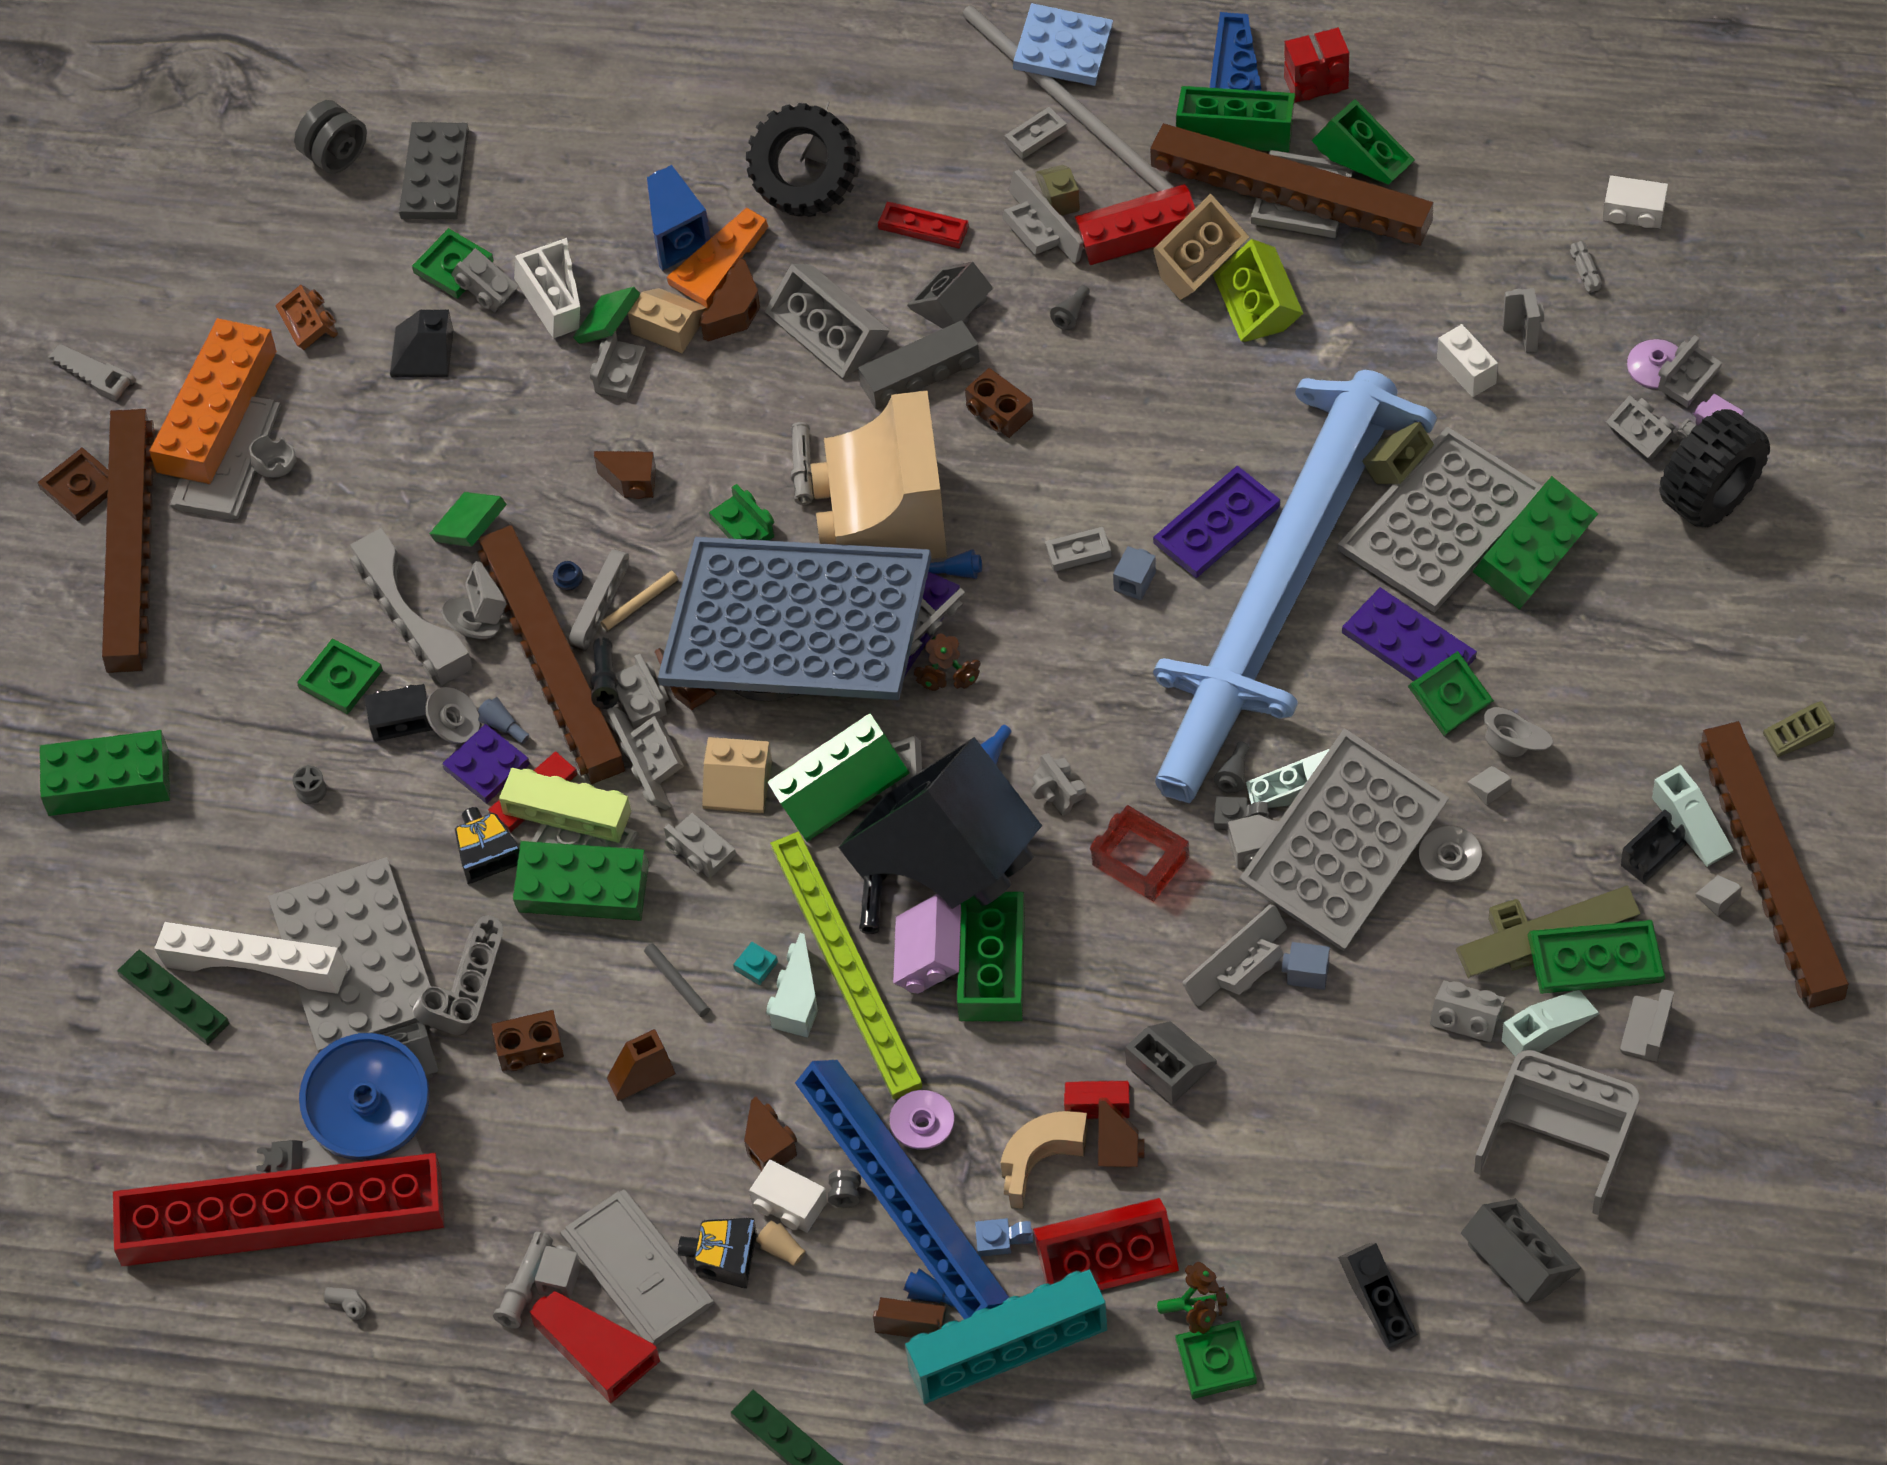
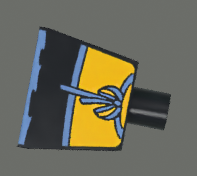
M477 807L466 809L462 813L464 824L455 828V834L467 884L469 885L517 866L520 851L518 844L497 814L490 813L482 816Z
M754 1218L704 1220L701 1222L698 1238L680 1236L678 1256L694 1257L696 1274L700 1277L747 1289L757 1236Z

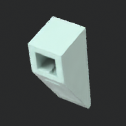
M1329 749L1247 781L1246 785L1250 803L1267 802L1268 808L1291 805Z
M1681 765L1655 779L1652 795L1653 801L1662 811L1665 809L1671 813V823L1676 829L1681 824L1684 826V839L1707 867L1733 853V848L1700 788Z
M800 933L796 944L791 943L789 947L787 968L779 973L777 979L778 991L775 997L771 996L769 999L766 1014L770 1016L773 1029L808 1038L818 1008L805 935Z
M1580 990L1573 991L1531 1005L1503 1023L1502 1042L1515 1057L1525 1050L1541 1052L1596 1017L1599 1012Z

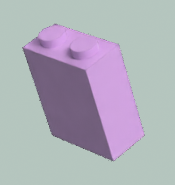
M936 894L896 916L894 984L905 988L908 992L918 994L959 972L960 904L952 909L946 901Z

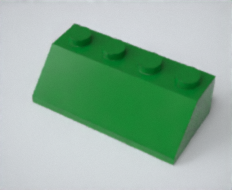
M1181 86L1176 113V127L1254 150L1289 152L1295 93Z
M869 713L767 783L803 838L808 842L910 774L882 728L872 714Z

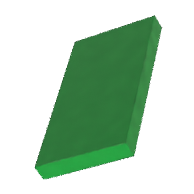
M1653 920L1533 930L1528 933L1540 994L1663 983L1666 979Z

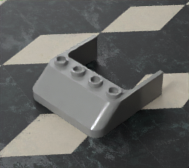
M1533 1050L1522 1051L1517 1054L1512 1063L1476 1152L1474 1172L1481 1174L1500 1125L1506 1122L1595 1151L1609 1157L1594 1198L1592 1213L1599 1215L1628 1140L1638 1108L1639 1092L1635 1086L1628 1082Z

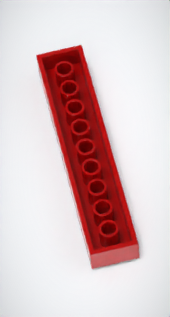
M436 1153L113 1191L114 1251L121 1266L444 1228L442 1175Z

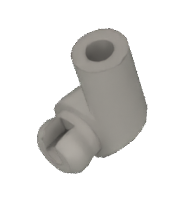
M326 1287L324 1294L325 1303L341 1304L350 1319L359 1320L364 1317L366 1304L356 1290Z

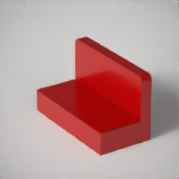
M1078 1081L1065 1083V1111L1087 1113V1119H1099V1099L1107 1098L1126 1118H1130L1128 1081Z

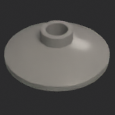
M453 598L446 601L442 607V616L445 622L464 636L487 639L498 633L500 622L488 624L475 621L469 599Z
M443 687L435 690L428 697L426 702L428 722L432 729L444 740L454 744H464L479 730L478 710L472 700L463 692L455 688Z
M1443 826L1432 830L1423 838L1419 846V861L1422 868L1431 877L1444 882H1458L1469 878L1477 871L1482 859L1481 846L1476 837L1469 831L1456 826ZM1447 857H1452V858H1454L1455 860H1454V861H1447V860H1445V858H1447Z

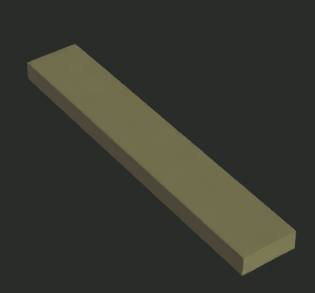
M1626 885L1461 945L1456 948V952L1469 979L1531 956L1528 933L1530 931L1622 923L1638 917L1641 913L1629 886Z

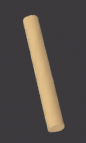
M673 571L664 575L600 622L602 627L606 631L612 629L677 582V575Z

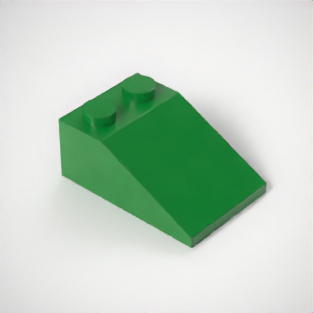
M1356 99L1332 118L1311 140L1318 150L1332 162L1388 185L1415 161Z

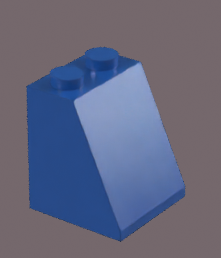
M672 165L658 170L647 177L653 233L659 267L662 271L690 257L711 239L706 209Z

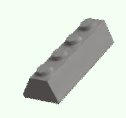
M791 264L765 310L766 314L842 378H847L858 367L875 356L890 331L811 264Z

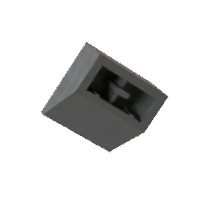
M1171 1021L1148 1026L1125 1047L1126 1066L1172 1105L1217 1064L1215 1058Z

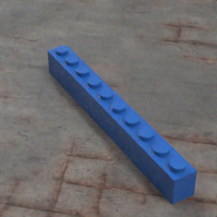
M838 1060L812 1061L795 1084L963 1319L971 1317L973 1313L980 1309H992L1002 1305L1009 1296Z

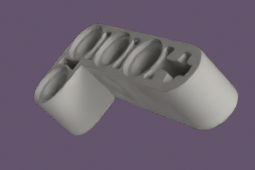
M489 915L482 916L470 931L451 991L432 986L422 992L413 1006L414 1016L419 1022L453 1035H462L469 1030L478 1016L503 934L502 923L497 918ZM486 933V939L488 940L485 943H481ZM472 958L479 959L482 965L474 963ZM463 985L472 987L474 993L468 992ZM425 1001L433 1003L436 1009L429 1008ZM455 1012L463 1014L466 1020L459 1019Z

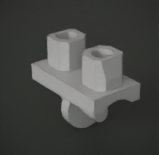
M1049 753L1041 755V765L1032 777L1035 784L1031 789V793L1035 799L1046 798L1048 802H1053L1062 816L1069 814L1073 804L1083 800L1087 789L1081 780L1069 782L1067 778H1069L1071 768L1065 758L1053 760Z

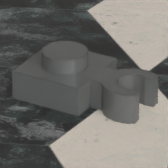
M302 1141L272 1142L271 1148L260 1147L257 1149V1153L264 1154L265 1156L264 1164L256 1166L257 1171L278 1172L302 1169Z

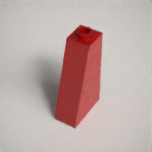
M556 1291L552 1292L548 1297L540 1298L530 1311L534 1326L610 1404L660 1362L657 1347L653 1343Z

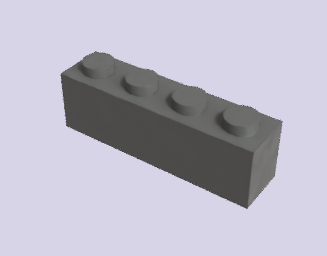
M961 320L858 367L860 386L875 409L888 405L891 395L919 392L930 384L943 381L954 373L971 368L980 362L978 343Z

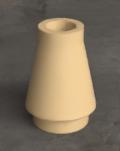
M770 1221L756 1239V1242L761 1245L760 1249L789 1262L792 1266H796L806 1253L781 1223L776 1224Z

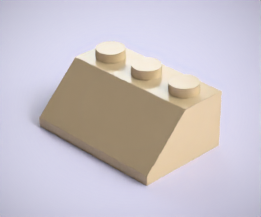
M1209 194L1153 249L1160 277L1181 300L1193 293L1249 236L1214 196Z

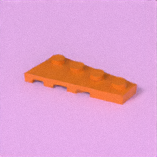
M746 207L666 277L668 284L704 307L709 308L713 303L712 297L715 292L721 289L726 282L729 269L734 268L745 253L751 252L768 229L767 219Z

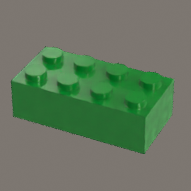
M1551 476L1472 572L1520 610L1599 513Z
M162 730L39 745L40 797L48 816L170 801L169 753Z
M521 841L513 901L519 913L642 921L649 861L644 849Z
M1004 892L997 899L983 907L972 896L960 904V952L957 988L959 1021H1023L1024 892Z

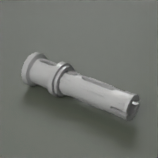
M541 1232L533 1234L532 1241L513 1283L505 1286L503 1292L505 1297L500 1308L496 1309L493 1313V1318L503 1326L519 1328L522 1320L520 1317L525 1306L530 1304L532 1300V1292L530 1290L535 1282L545 1247L551 1246L553 1243V1239L545 1233L542 1239H540Z

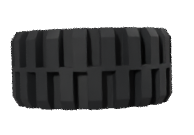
M798 103L797 106L793 107L789 104L782 106V111L778 113L773 110L767 114L769 119L765 123L761 121L755 127L758 129L756 136L751 135L748 144L751 145V150L746 152V161L749 162L750 166L747 168L748 177L753 180L752 186L767 203L793 216L805 215L812 217L816 216L817 212L827 213L831 211L833 204L840 205L845 200L842 196L846 191L851 193L855 186L852 184L853 177H858L859 168L856 167V162L860 161V156L855 148L857 143L854 136L850 134L849 128L841 120L816 105L809 106L807 103ZM802 134H811L818 137L827 148L828 159L826 168L815 182L807 186L797 187L790 185L779 173L778 161L780 153L786 143L792 138Z
M1731 409L1717 410L1711 416H1706L1699 425H1696L1691 430V433L1686 438L1684 437L1678 449L1670 457L1669 464L1665 466L1664 476L1660 479L1661 487L1659 488L1662 501L1696 527H1711L1714 523H1719L1723 517L1731 514L1733 509L1740 505L1746 494L1750 493L1754 487L1756 480L1760 478L1762 469L1768 461L1767 455L1770 454V442L1767 435Z

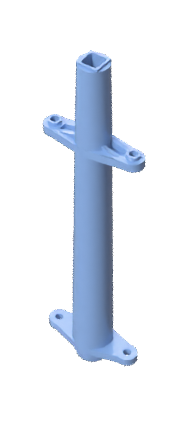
M1361 370L1354 375L1351 381H1327L1305 378L1299 382L1295 390L1297 398L1303 403L1329 412L1209 665L1204 666L1163 658L1158 660L1153 670L1156 681L1160 685L1167 688L1175 687L1194 694L1155 778V784L1160 789L1162 796L1191 803L1241 710L1271 714L1279 719L1291 717L1294 714L1298 701L1292 694L1255 681V678L1365 468L1362 460L1378 443L1384 430L1400 431L1415 422H1420L1425 431L1430 433L1437 421L1436 415L1430 409L1398 397V390L1395 384L1383 374L1371 370Z

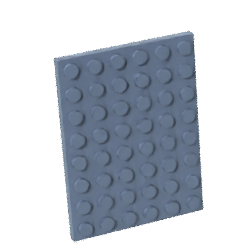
M695 537L658 674L659 685L899 700L932 558L930 549Z

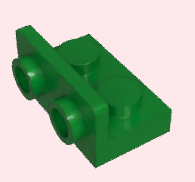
M738 484L731 487L733 494L731 498L709 512L710 519L729 539L770 541L774 538V519L768 510H762L756 504L753 495L748 490L743 491Z

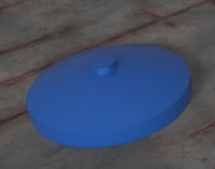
M376 1033L353 1034L332 1042L322 1049L311 1061L300 1086V1111L304 1123L313 1138L329 1152L351 1160L378 1159L402 1148L418 1132L426 1117L429 1106V1084L418 1058L401 1042Z

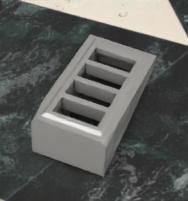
M476 561L465 583L474 619L477 622L497 624L506 606V601L483 564Z

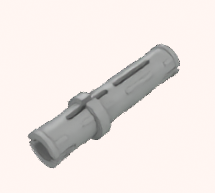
M797 422L790 428L793 454L791 480L794 482L795 502L800 505H807L814 499L812 493L810 427L807 423Z

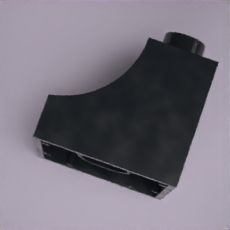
M973 737L886 793L838 848L861 877L884 873L901 875L924 884L946 901L952 909L972 896L983 907L1001 896L1012 885L1008 877L1017 873L1034 858V854L1027 844L1039 831L1042 824L976 738Z

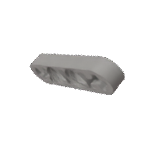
M612 549L572 627L569 637V645L571 647L587 650L601 624L600 622L603 620L629 565L628 553Z

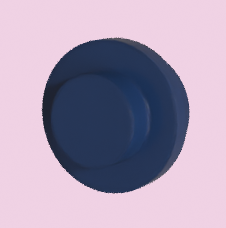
M564 561L558 564L554 570L553 580L558 588L572 590L582 583L583 572L574 562Z

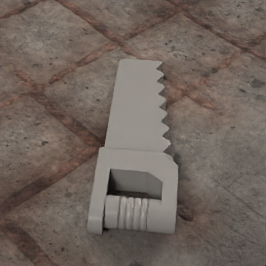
M61 344L48 357L49 360H54L56 364H61L62 368H67L68 372H73L74 376H79L81 380H86L87 384H92V387L97 390L98 394L113 401H117L130 384L133 385L136 381L132 374L109 363L105 365ZM115 377L118 378L119 380L116 382V384L112 388H109L108 386L113 381V379Z

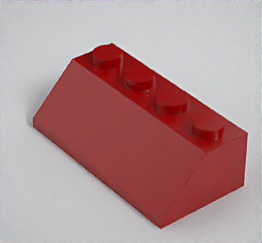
M1183 184L1074 217L1084 242L1083 246L1089 265H1094L1157 246L1195 209L1189 189Z
M1160 1198L1033 1229L1046 1284L1059 1282L1072 1272H1084L1090 1269L1099 1290H1104L1179 1271L1167 1210Z

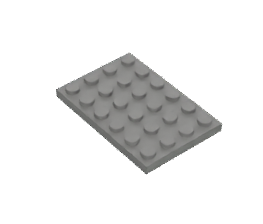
M1446 427L1433 441L1434 446L1401 484H1393L1338 543L1339 552L1434 613L1471 574L1481 559L1542 488V485L1449 427Z
M1344 728L1239 878V882L1344 952L1443 809L1449 797Z
M387 857L268 896L281 939L336 947L348 966L338 994L309 990L296 984L318 1053L332 1042L358 1033L380 1034L418 1022L413 1013V1006L422 992L431 986ZM425 1001L429 1008L436 1009L433 1003Z

